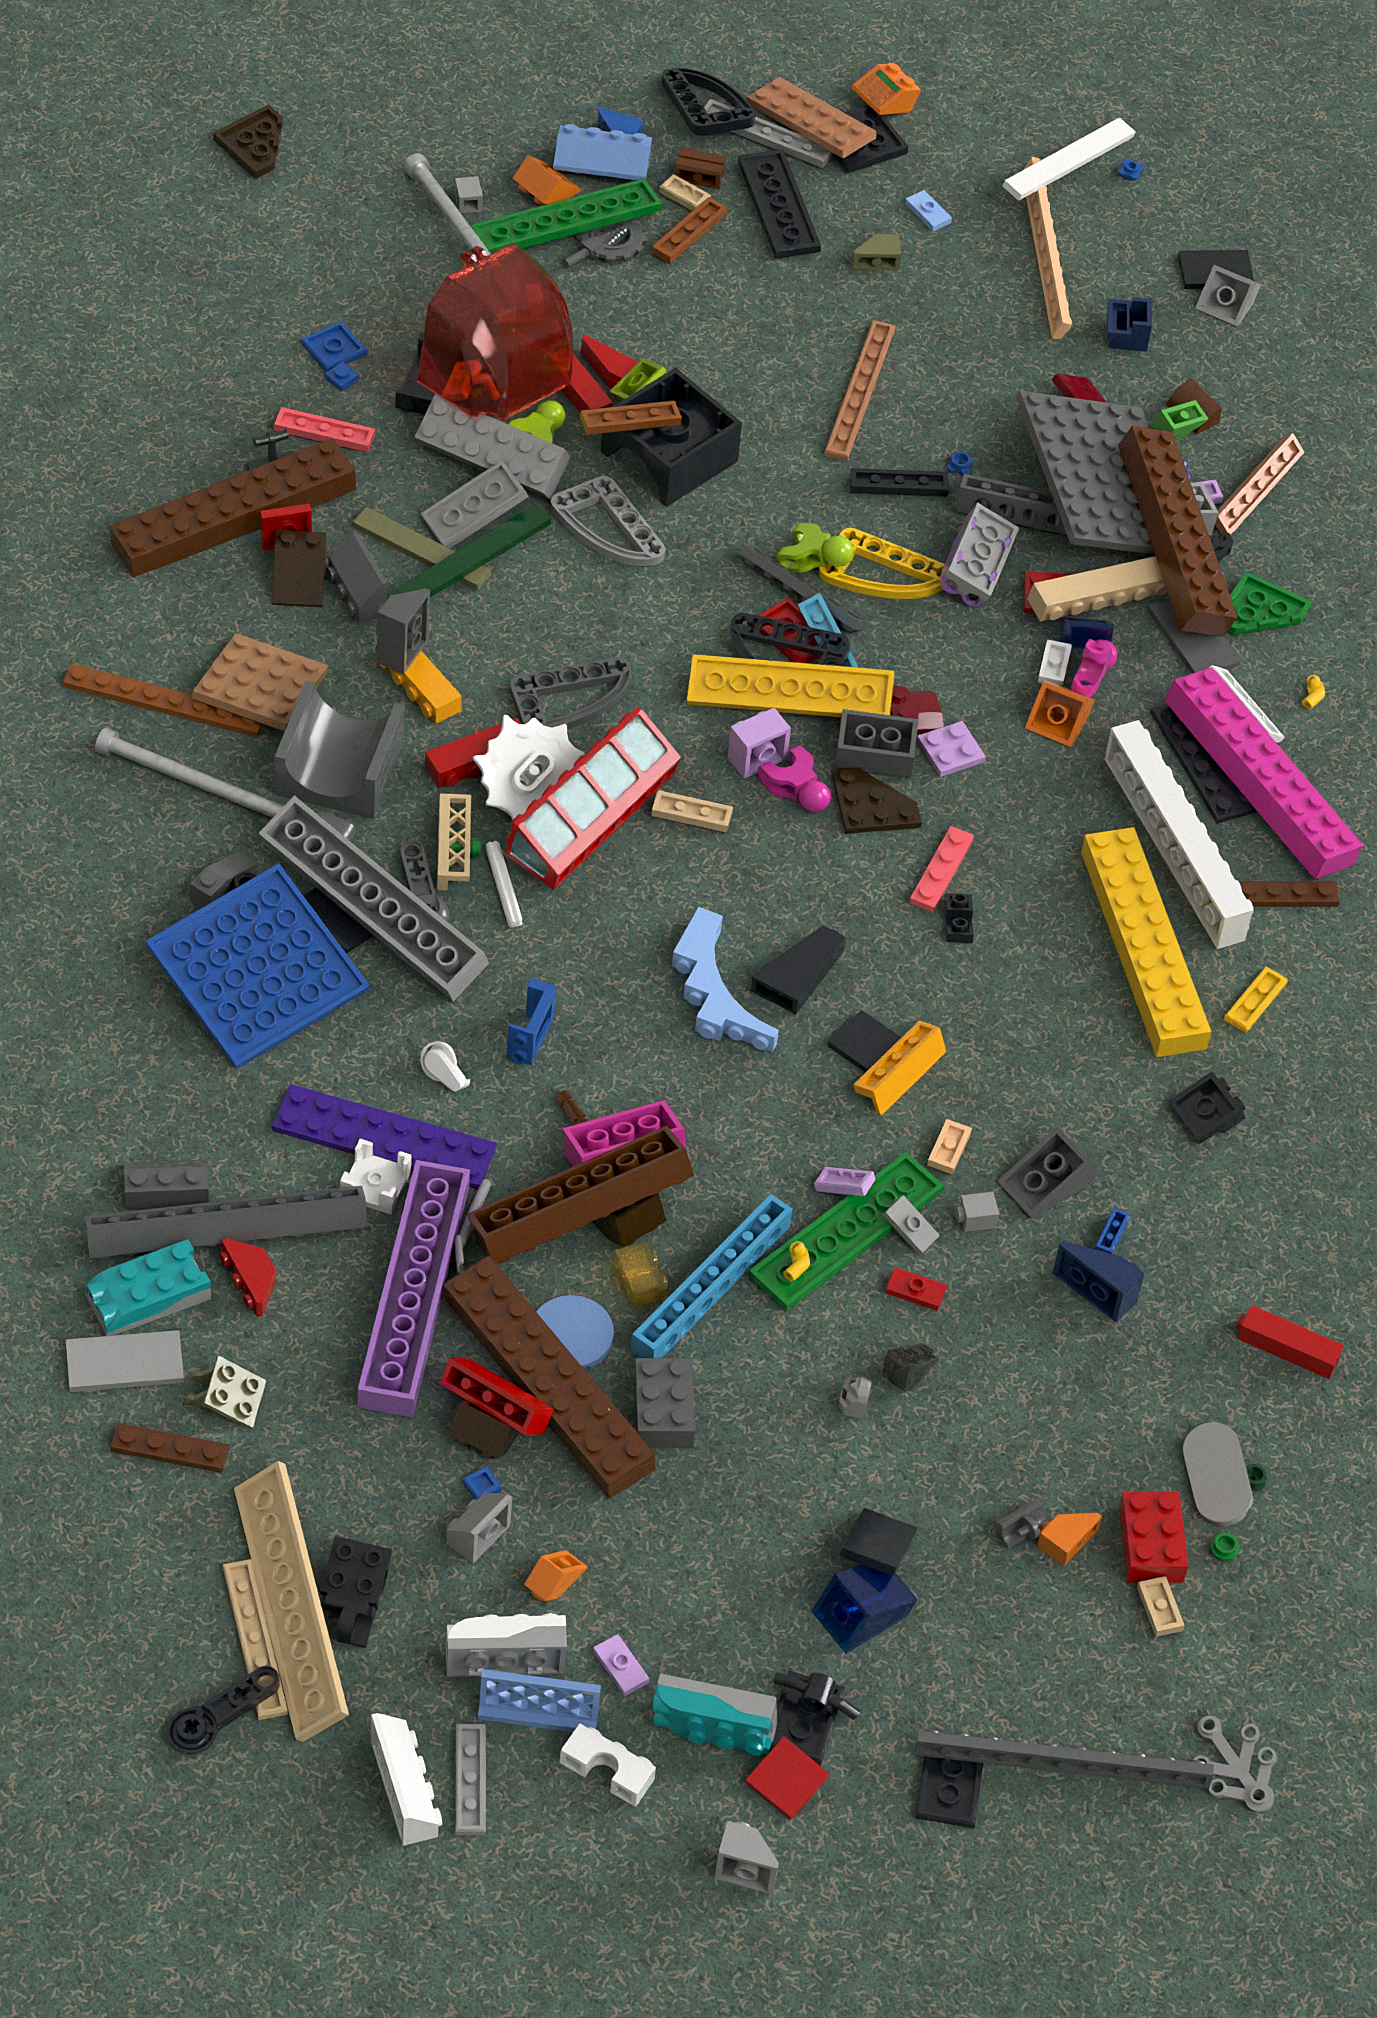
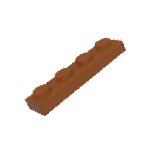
M708 197L652 246V254L671 264L727 214V207Z
M675 401L581 410L580 414L586 435L680 425L682 419Z

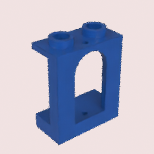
M531 978L527 988L526 1017L531 1018L527 1028L511 1023L508 1026L507 1057L511 1058L514 1062L532 1065L554 1019L557 986Z

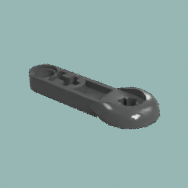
M415 840L404 842L400 847V859L408 890L448 922L450 910L446 902L435 893L422 844ZM415 850L419 854L415 857H409L405 852ZM417 864L418 872L421 875L416 876L415 872H413V865Z

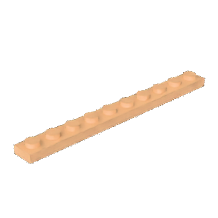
M1032 157L1024 170L1039 162L1040 159ZM1044 186L1026 196L1051 336L1053 339H1062L1064 334L1070 330L1072 320L1069 316L1062 268H1060L1059 252L1056 246V235H1054L1053 219L1049 209L1050 203L1046 193L1047 187Z

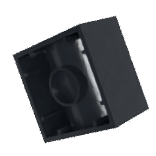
M677 368L672 369L613 407L675 401L682 417L680 425L602 433L601 452L607 457L626 447L642 459L656 481L660 502L666 507L738 462L742 422Z

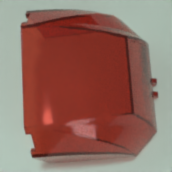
M514 242L488 256L485 249L479 246L461 253L460 259L466 267L448 275L428 304L417 382L471 417H478L479 413L498 415V419H507L570 385L573 366V332L568 308L557 284L547 271Z

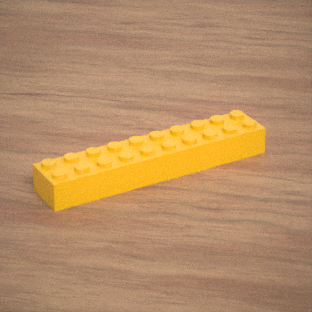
M1135 828L1086 834L1081 854L1156 1057L1207 1049L1211 1029Z

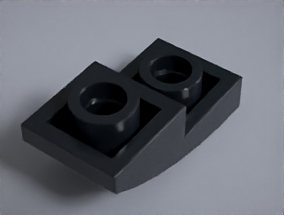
M946 893V942L973 943L972 894Z

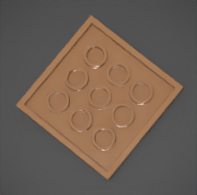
M235 633L193 690L192 699L285 731L305 681L316 683L317 689L328 672V665Z

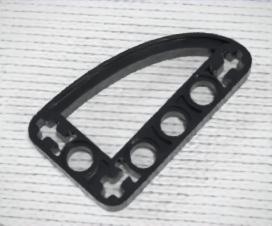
M669 68L662 72V85L693 134L706 136L746 129L755 125V110L738 91L724 81L705 72L688 68ZM690 84L714 92L735 109L708 113Z
M749 613L736 614L730 624L731 640L739 658L755 659L743 644V638L822 656L820 665L836 664L837 666L846 667L851 647L848 638L843 634ZM743 621H746L749 627L744 626L743 630H740L738 624L741 625ZM763 626H772L774 628L773 633L769 636L761 635L760 630ZM788 631L798 633L797 638L793 641H786L784 635ZM819 636L822 640L818 646L813 647L808 644L809 638ZM839 642H842L843 647H840L838 651H835L833 645L837 646Z

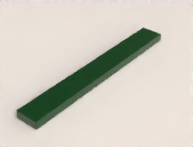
M536 504L532 505L387 593V600L391 595L425 588L430 590V597L434 596L550 525L551 517Z

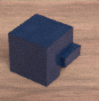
M1133 297L1132 301L1108 299L1107 339H1109V348L1147 351L1152 329V299Z

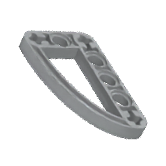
M600 476L552 496L550 509L557 519L580 541L598 553L615 561L634 566H651L659 564L664 560V544L612 478ZM586 494L589 498L583 500L579 499L577 495ZM616 501L623 505L621 507H613L610 503ZM600 502L638 552L620 548L603 540L587 529L571 513ZM632 518L635 522L625 523L623 519ZM637 534H644L648 538L640 540L635 536Z

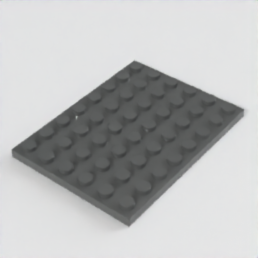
M1019 391L1016 400L1070 544L1155 554L1118 446L1132 425L1149 428L1142 408Z

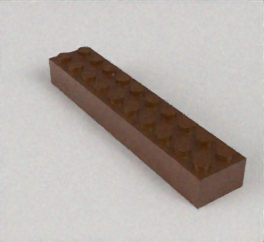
M1132 425L1118 446L1181 631L1223 637L1238 617L1173 432Z
M332 437L109 526L111 545L134 578L260 529L261 511L303 504H310L312 508L355 491V469Z
M487 1256L443 1284L445 1301L514 1385L554 1408L548 1426L608 1499L632 1486L655 1470V1453L490 1256Z

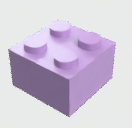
M775 708L759 712L754 717L737 722L731 726L728 749L729 761L743 778H747L758 773V767L766 762L776 765L787 760L790 726Z

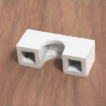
M579 1724L561 1749L560 1763L583 1777H586L588 1772L597 1765L611 1767L616 1774L612 1778L610 1792L635 1807L655 1779L656 1767L647 1758L637 1757L627 1751L624 1745L606 1739L598 1730L592 1727L587 1728Z

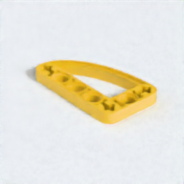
M846 528L839 535L848 539L854 538L850 541L854 549L853 557L857 554L925 581V583L894 585L859 579L843 574L850 562L845 566L835 567L831 573H827L832 568L830 564L819 568V578L822 581L842 589L883 598L913 599L930 596L943 590L941 587L942 579L936 575L942 572L945 564L858 529ZM875 546L879 550L876 552H871L867 549V547ZM898 555L902 559L894 561L889 556ZM921 564L924 568L917 570L912 565Z

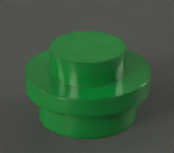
M1222 1533L1213 1538L1210 1550L1215 1558L1221 1561H1231L1238 1555L1239 1544L1233 1535Z

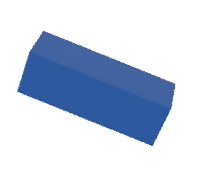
M1117 1208L1113 1209L1095 1250L1109 1254L1114 1253L1128 1224L1129 1213Z

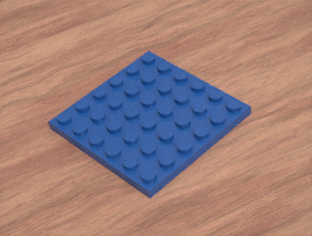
M279 863L153 936L145 943L152 956L236 1070L367 992L370 988V985Z

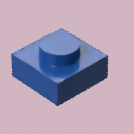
M341 362L325 373V379L342 392L359 380V374L344 362Z

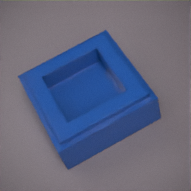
M488 1466L462 1479L463 1484L476 1500L484 1493H499L502 1491V1486Z

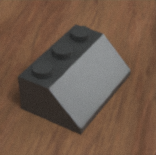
M354 531L329 555V567L326 568V573L330 582L334 581L336 583L339 598L345 599L347 602L346 607L351 617L355 616L358 623L377 618L376 612L378 607L387 601V581L358 532Z
M425 588L391 595L385 604H380L376 612V617L378 618V626L376 628L378 641L375 651L377 652L378 664L405 674L428 642L430 590Z
M207 1159L124 1162L126 1210L209 1203Z

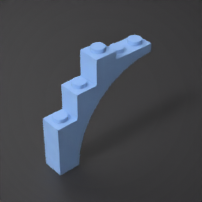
M698 907L673 952L672 967H675L683 974L690 973L685 983L683 999L688 1000L694 1006H702L696 1018L695 1031L704 1038H714L719 1041L723 1033H725L733 1040H743L751 1043L759 1050L766 1049L773 1052L777 1045L779 1030L758 1020L743 1009L731 996L721 980L716 966L714 948L721 932L723 916Z

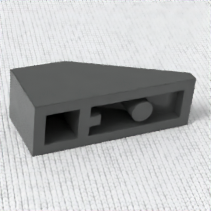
M237 851L207 866L190 883V902L200 908L212 903L234 889L235 878L239 873H252L259 866V862Z

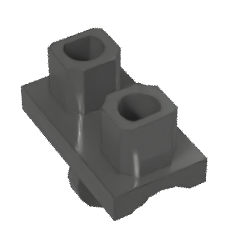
M1035 1498L1029 1503L1023 1501L1016 1505L1015 1511L1007 1516L1001 1514L994 1519L996 1532L1001 1536L1004 1547L1009 1549L1027 1537L1034 1540L1040 1536V1527L1044 1522L1048 1521L1043 1512L1042 1500Z

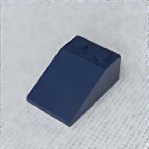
M1065 1241L1059 1244L1053 1274L1115 1322L1137 1303L1144 1273L1136 1264L1130 1263L1121 1256Z

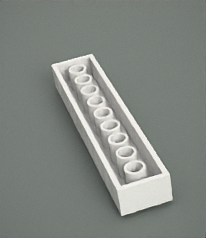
M1139 720L1111 728L1105 761L1214 945L1219 949L1245 941L1253 914L1252 903L1245 898L1240 883L1233 878L1228 863L1221 858L1216 843L1212 842L1209 838L1205 825L1202 822L1200 823L1193 805L1189 804L1185 798L1183 788L1173 778L1171 768L1166 766L1160 750L1153 745L1148 730L1143 728Z

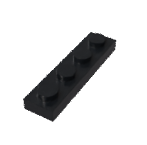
M851 468L850 491L851 493L948 496V472Z

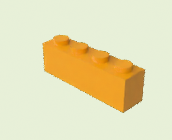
M422 651L405 674L380 664L383 669L387 668L397 685L404 687L408 698L412 702L416 701L419 704L423 715L426 718L430 717L435 724L461 712L462 696Z

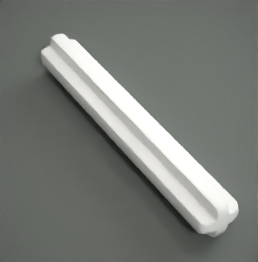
M497 841L488 842L486 844V853L508 926H521L522 916L500 844Z

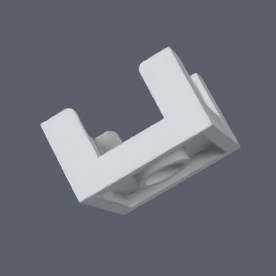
M359 1139L355 1148V1162L349 1174L344 1172L340 1180V1188L362 1186L366 1198V1207L392 1215L411 1173V1155L399 1151L397 1163L374 1156L373 1143Z

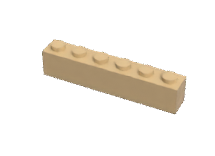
M1154 556L1034 583L1027 600L1041 622L1056 620L1067 615H1078L1085 611L1099 610L1107 606H1118L1129 601H1140L1155 595L1162 596L1168 591L1157 558Z

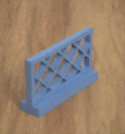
M482 1669L478 1719L574 1732L579 1724L587 1728L592 1727L596 1729L601 1685ZM511 1689L514 1693L507 1692V1690ZM540 1693L543 1695V1697H539L536 1694ZM570 1697L573 1701L566 1700V1698Z

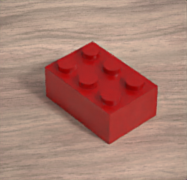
M1123 1492L1119 1504V1517L1126 1582L1138 1583L1166 1576L1168 1583H1184L1188 1569L1180 1492Z

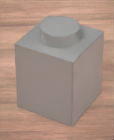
M478 176L455 178L454 194L459 212H482L483 194Z
M994 1192L961 1195L960 1205L956 1207L955 1213L957 1222L963 1225L964 1232L994 1229L997 1227L999 1211Z

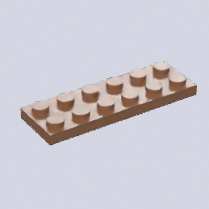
M781 77L747 96V101L753 108L841 158L847 157L876 139V130Z

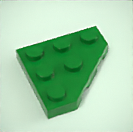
M1245 572L1230 594L1238 618L1227 632L1237 635L1301 624L1311 609L1312 601Z

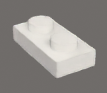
M1047 639L1038 683L1051 681L1063 686L1072 644Z

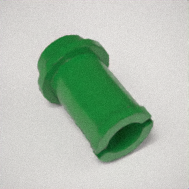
M473 837V840H470V855H472V858H475V856H480L481 840H476V837ZM458 842L449 847L455 853H459L464 849Z

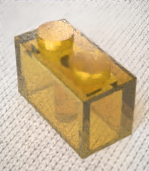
M647 1242L615 1250L614 1266L632 1308L664 1300L665 1290L668 1289L667 1279L664 1273L660 1274L657 1268L658 1259L656 1253L650 1251Z

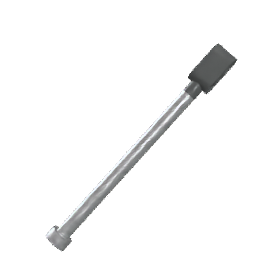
M418 153L409 156L404 163L405 171L412 179L419 180L489 274L491 292L503 309L508 310L528 304L529 294L525 284L514 270L503 271L429 172L430 164L426 158Z
M104 728L96 740L95 751L106 756L115 753L271 818L284 807L264 797L119 739L118 732L108 728ZM320 810L314 811L350 842L353 840L357 832L351 823Z

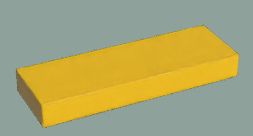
M1265 967L1228 1011L1224 1020L1247 1033L1284 988L1288 979Z

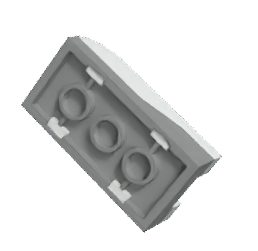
M552 1613L544 1614L543 1616L517 1614L499 1617L497 1615H486L484 1617L464 1619L454 1625H447V1677L481 1676L482 1669L522 1675L565 1673L567 1652L565 1615L558 1616Z

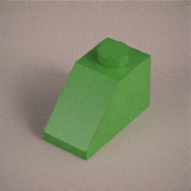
M1194 400L1161 410L1149 425V428L1173 432L1175 440L1178 441L1204 424L1208 418L1197 401Z

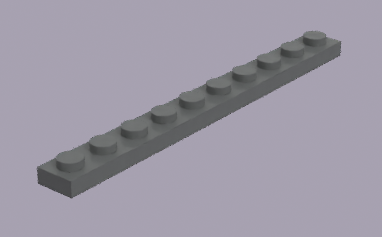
M936 1730L918 1731L914 1755L1206 1789H1209L1214 1775V1764H1206L1200 1760L1190 1762L1179 1761L1172 1757L1153 1758L1139 1753L1131 1755L1118 1754L1112 1750L1092 1751L1084 1747L1066 1748L1058 1747L1052 1743H1045L1043 1745L1031 1744L1024 1740L1005 1741L991 1736L984 1738L970 1737L964 1733L953 1735L940 1733Z

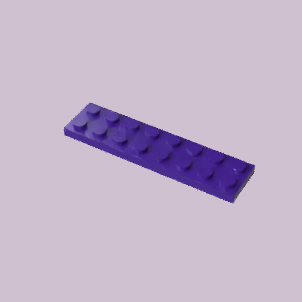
M290 1084L272 1125V1131L351 1154H355V1148L359 1139L373 1143L374 1156L397 1163L398 1152L401 1151L411 1155V1171L414 1170L416 1160L470 1169L469 1187L477 1190L486 1176L497 1148V1143L292 1084Z

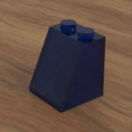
M858 1565L835 1573L811 1612L844 1653L847 1654L907 1617L918 1599L896 1573L894 1576L870 1567Z

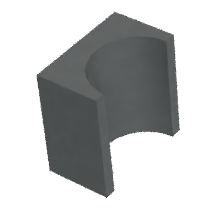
M305 681L275 754V795L290 799L295 795L302 802L374 819L404 744L405 704L395 702L391 713L379 720H356L330 708L319 696L316 683Z

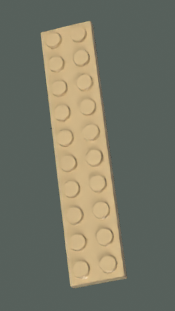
M277 1461L236 1486L234 1491L295 1738L303 1742L347 1717L349 1713L286 1465Z

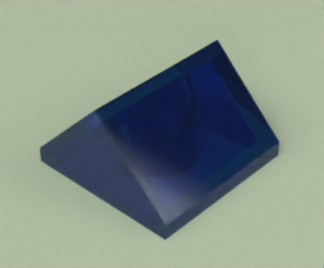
M1060 617V642L1072 644L1071 648L1084 649L1089 639L1094 641L1102 639L1110 642L1112 640L1114 624L1110 621Z

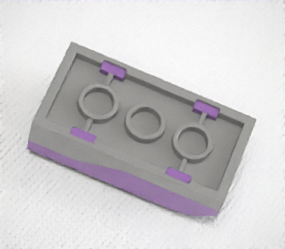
M977 503L964 518L942 569L940 578L942 579L941 587L943 590L950 594H960L963 601L969 606L978 607L984 604L993 592L1019 527Z

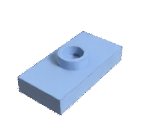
M925 190L905 200V204L932 231H936L952 222V217Z

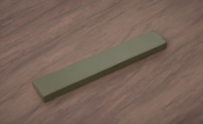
M368 507L353 521V528L430 567L455 553V551ZM481 566L458 581L478 591L491 576V570Z

